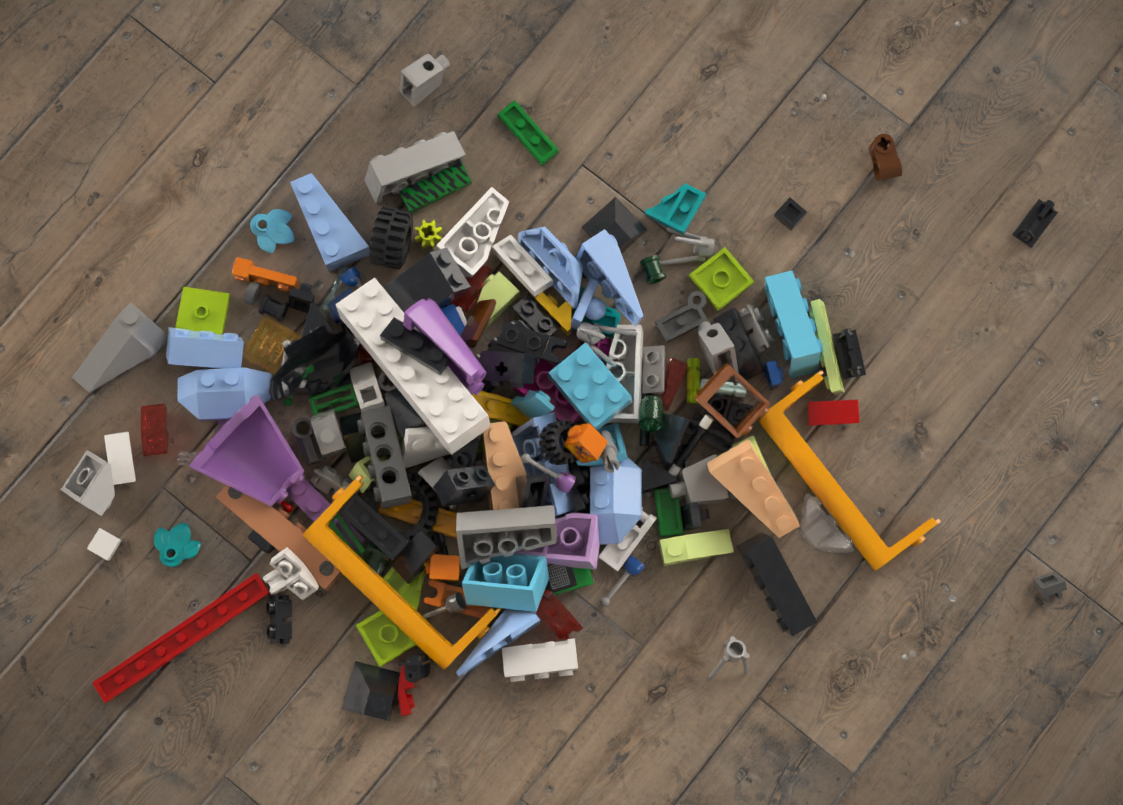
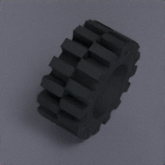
M561 420L549 423L542 429L544 432L540 433L539 437L543 438V440L539 441V445H543V449H540L541 454L546 453L544 458L545 460H550V464L564 465L578 460L566 447L563 451L559 445V435L561 434L564 441H566L569 430L577 425L576 423H571L572 421Z

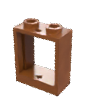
M726 362L693 397L737 439L740 436H746L753 427L751 424L757 418L761 419L769 411L768 406L771 404ZM731 376L758 400L735 427L707 403Z

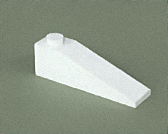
M491 187L436 245L434 251L447 247L463 275L472 277L487 261L509 201Z

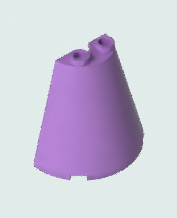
M430 298L427 301L422 299L404 312L403 325L410 331L417 326L420 333L430 338L452 360L448 367L470 394L478 395L485 385L482 380L487 372L436 302Z
M257 394L251 397L249 402L245 403L206 444L203 451L199 452L189 465L191 468L269 506H272L275 502L280 504L289 494L286 489L291 484L297 486L305 477L303 474L304 469Z

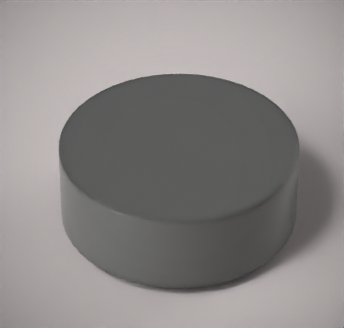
M254 281L250 282L244 295L245 303L252 306L256 304L261 293L262 284Z

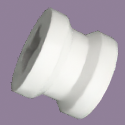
M276 569L263 577L264 582L270 586L269 591L271 595L288 589L284 586L287 578Z

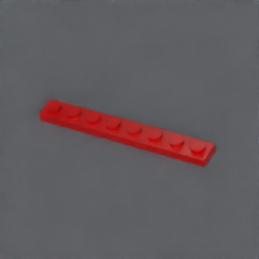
M255 573L92 682L104 703L110 702L270 595L269 589L259 574Z

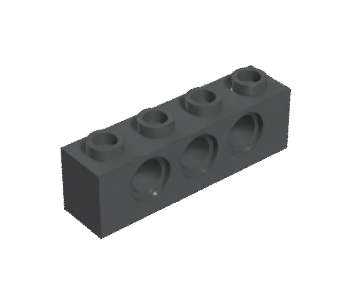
M390 406L361 411V420H357L360 435L364 434L366 440L362 445L365 457L369 456L371 465H368L370 479H375L377 487L373 488L376 502L380 501L382 509L411 503L412 495ZM374 432H381L384 434V437L376 439L372 434ZM380 454H386L389 456L390 459L387 461H380L377 458V456ZM386 476H391L395 479V482L387 484L382 479Z

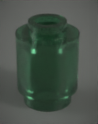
M650 395L644 397L640 403L638 425L646 432H655L662 427L663 404L659 397Z

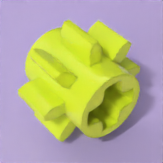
M422 220L423 225L420 228L415 227V231L420 234L415 237V241H422V249H425L426 246H431L435 249L437 241L440 242L442 240L438 236V234L443 232L442 227L436 228L435 220L431 223H426L425 220ZM430 231L433 233V236L429 235L428 238H425L424 233L429 234Z

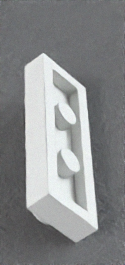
M512 235L492 246V252L534 297L553 285V279Z

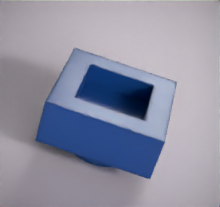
M776 361L767 362L764 365L766 370L764 373L769 390L778 388L784 377L780 366L777 367Z

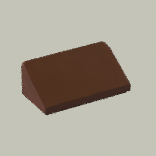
M482 300L477 303L461 334V338L467 346L471 348L476 347L495 310L496 300Z

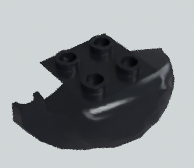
M342 323L343 331L336 334H329L325 325L313 328L309 331L308 335L299 340H293L284 348L289 359L270 379L269 392L272 401L288 399L292 394L312 396L326 391L330 386L323 368L343 362L341 372L333 377L334 382L332 383L336 385L350 372L358 357L360 341L346 324ZM312 364L314 371L302 378L305 368Z

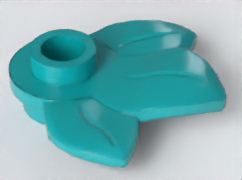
M180 523L174 526L170 532L161 527L157 529L154 535V546L160 551L159 558L164 566L176 567L183 560L191 559L198 554L201 543L190 540L191 530L187 523ZM170 552L176 553L174 557H167Z

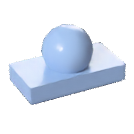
M592 278L591 280L589 279L570 322L571 327L576 330L580 326L584 315L590 320H598L606 313L604 301L593 297L599 282Z

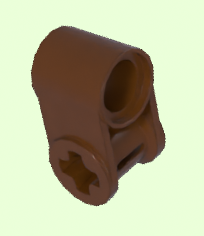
M888 134L878 135L869 147L877 181L902 176V165L897 155L893 138Z

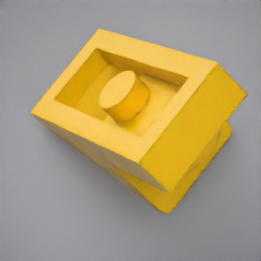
M541 292L535 300L561 325L560 329L569 336L571 334L572 306L566 301L558 308L557 301L550 294L546 296Z

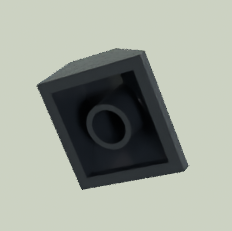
M616 197L582 226V229L591 238L605 229L609 235H613L617 240L621 254L647 231L640 221Z
M661 413L659 419L654 418L649 431L653 432L651 439L663 468L669 471L690 420L684 417Z
M355 661L342 709L390 721L398 692L400 673Z

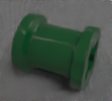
M653 255L640 261V265L645 269L647 275L646 283L648 285L661 282L667 278L660 267L659 255Z

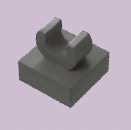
M1056 572L1033 579L1034 587L1041 593L1042 598L1047 603L1050 602V595L1055 594L1059 599H1062V591L1067 590L1065 580Z

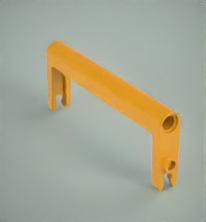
M821 370L805 383L800 380L790 388L792 390L790 394L772 406L761 419L757 418V420L869 565L876 571L911 544L916 547L926 539L923 535L941 521L939 519L935 521L932 517L893 546L887 547L783 413L823 380L821 375L824 373Z
M359 475L345 490L341 487L333 495L332 498L335 501L302 536L440 668L445 670L476 636L481 639L490 628L487 625L501 611V608L495 609L491 607L455 644H451L329 527V523L339 513V510L364 485L361 481L364 477Z

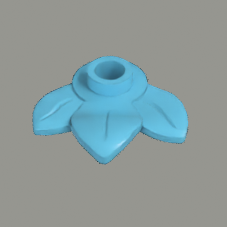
M274 209L267 215L257 214L252 218L250 229L257 236L258 245L263 251L273 254L276 244H289L294 241L293 232L286 225L292 217L289 212ZM258 222H265L266 228L261 229L258 226Z

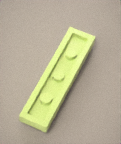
M820 299L811 301L812 308L809 309V315L816 323L817 331L814 332L816 339H820L823 346L820 362L822 367H826L827 376L824 377L826 388L835 395L845 393L825 304Z

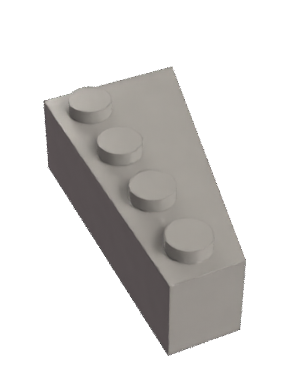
M454 131L447 134L446 132H441L428 141L424 139L419 140L413 146L406 149L400 147L394 150L392 154L374 157L369 163L364 181L377 204L382 202V196L392 192L395 196L410 183L416 184L428 178L429 174L435 175L459 162L463 163L466 154Z
M554 505L457 513L456 534L461 569L468 568L470 564L479 561L481 564L490 562L491 558L500 555L508 557L514 555V552L525 549L529 551L557 543Z

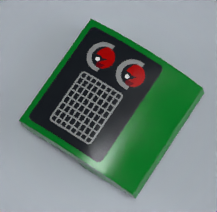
M547 563L549 580L544 591L545 598L594 584L590 569Z

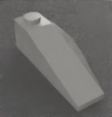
M130 302L114 319L72 378L91 393L111 382L125 371L135 368L137 364L144 360H149L156 356L167 344V334Z

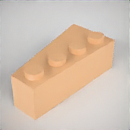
M506 421L490 423L491 427L480 435L483 465L486 466L495 483V486L487 494L489 510L519 508L516 477L527 475Z
M749 439L707 463L709 472L778 538L800 526L795 513Z

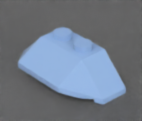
M546 227L519 232L518 243L553 279L552 286L573 308L577 307L583 273L581 260L577 257L575 258L568 250V247L563 242L561 243Z
M245 367L195 370L178 378V402L200 421L228 420L245 403L247 404L255 394L261 398L264 404L271 399L269 389L270 379L273 377V374Z
M629 458L619 462L620 468L618 470L613 465L615 471L613 473L607 472L604 469V465L590 467V514L598 516L600 545L621 544L624 537L642 517V470Z

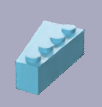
M793 271L765 277L764 290L772 317L777 316L778 318L775 319L778 337H783L782 352L784 359H790L791 363L790 370H788L790 379L818 372L823 346L821 340L816 339L814 333L816 332L815 322L813 318L809 319L807 314L809 307L806 298L801 297L800 292L802 288L799 278L794 277Z

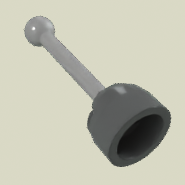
M457 592L446 599L445 606L422 616L427 619L446 610L453 614L465 611L466 603L463 596Z

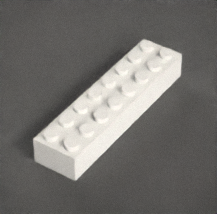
M375 278L336 304L339 316L451 455L491 427L488 414L448 366L441 375H438L381 340L380 334L393 317L403 322L404 313Z

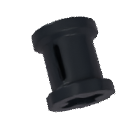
M266 294L261 302L259 314L263 315L266 313L282 322L288 312L289 303H281L272 299L271 295Z

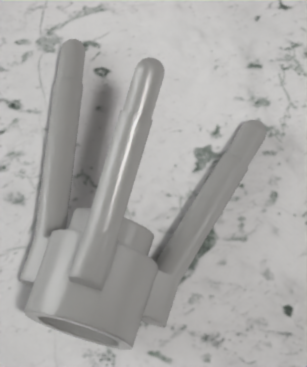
M667 228L668 232L683 236H676L675 241L693 244V253L698 255L659 261V264L662 266L693 261L705 262L706 257L713 256L714 239H708L705 236H698L688 232L682 235Z
M587 322L580 324L577 329V338L587 343L593 352L612 367H615L616 363L594 346L600 339L605 338L601 331L632 336L638 334L636 331L602 326L597 323L594 325Z
M732 636L729 640L723 642V646L726 647L724 656L710 673L707 681L710 682L728 661L737 663L743 660L745 675L749 674L748 658L750 655L746 653V646L742 641Z

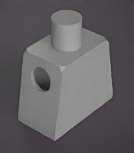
M426 54L401 71L399 92L413 107L417 106L441 85L443 71L450 66L448 59L444 55L434 59L430 54Z
M708 321L701 323L698 326L700 348L712 373L715 374L725 362L736 372H739L734 344L720 323L713 325Z
M334 409L311 416V424L321 454L325 459L348 452Z
M712 455L681 470L678 473L680 482L668 485L671 497L684 496L686 504L698 502L699 505L722 503L729 499L727 488L708 469L707 463L717 456Z

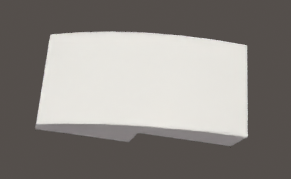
M129 432L104 435L107 459L111 465L113 485L135 482L136 477Z
M288 547L271 559L270 565L287 578L284 586L303 600L318 590L319 586L311 572Z

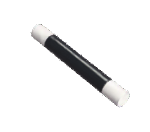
M705 414L668 472L677 476L714 420L711 416Z

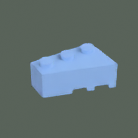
M168 327L166 358L168 364L222 369L241 368L244 342L235 333L220 335L214 334L211 331L199 332Z

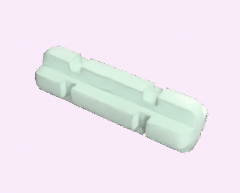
M703 378V379L701 380V382H700V389H701L710 379H705V378ZM725 382L716 393L727 396L734 394L735 397L743 398L746 395V389L740 383L734 385L733 382Z

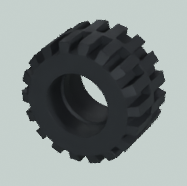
M385 206L379 210L370 239L369 257L371 264L401 269L406 261L412 238L413 216L411 212Z

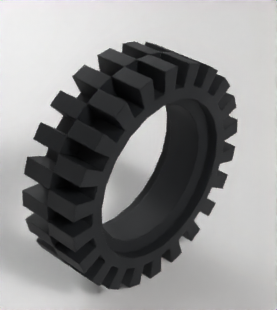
M408 472L406 475L410 490L414 491L422 502V515L418 523L407 531L399 532L410 543L420 530L426 534L432 532L433 526L437 521L438 507L434 492L427 482L419 476L417 477L413 473ZM386 476L382 479L387 484L395 482V479L391 476ZM373 482L370 485L369 491H366V497L363 501L378 513L380 501L376 502L373 488L377 486L376 482Z

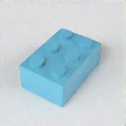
M584 343L548 372L549 380L586 424L590 423L596 430H599L632 402V396L587 343Z
M514 554L504 557V555L491 558L490 562L481 564L479 561L470 564L462 582L466 604L536 612L549 580L546 556Z

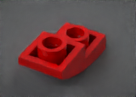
M859 399L808 402L809 426L860 423Z
M402 665L398 685L399 707L403 717L413 714L412 708H415V702L412 693L407 694V690L416 688L414 682H409L405 678V665Z

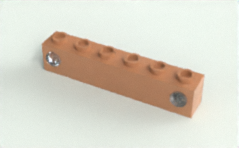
M228 485L216 496L220 502L281 552L288 547L305 564L316 582L326 591H329L341 577L342 573L302 536L307 529L298 522L293 525L287 519L290 515L281 507L275 510L272 506Z

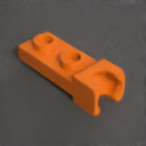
M239 257L236 258L231 275L235 276V280L246 283L255 280L254 282L260 283L264 287H268V284L277 286L278 290L290 293L292 287L298 289L300 285L298 278L295 276L257 267L251 260Z
M429 580L428 584L432 588L437 589L438 594L435 598H424L423 603L441 608L445 606V601L450 595L458 592L463 596L464 600L465 595L463 588ZM466 604L465 611L460 613L481 619L491 607Z

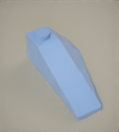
M604 229L582 244L577 258L581 260L583 273L588 280L592 278L598 281V284L603 289L602 294L606 298H613L617 309L634 326H637L643 318L640 304L617 240Z
M514 609L504 610L456 671L458 677H461L539 625L540 620L535 612Z

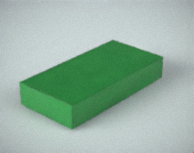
M669 488L654 489L659 538L683 535L679 497L672 498Z

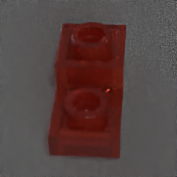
M483 265L472 277L465 276L471 287L454 303L456 307L459 306L466 312L478 298L479 290L483 286L484 281L491 275V268Z
M164 403L141 406V441L144 456L168 453L167 407Z

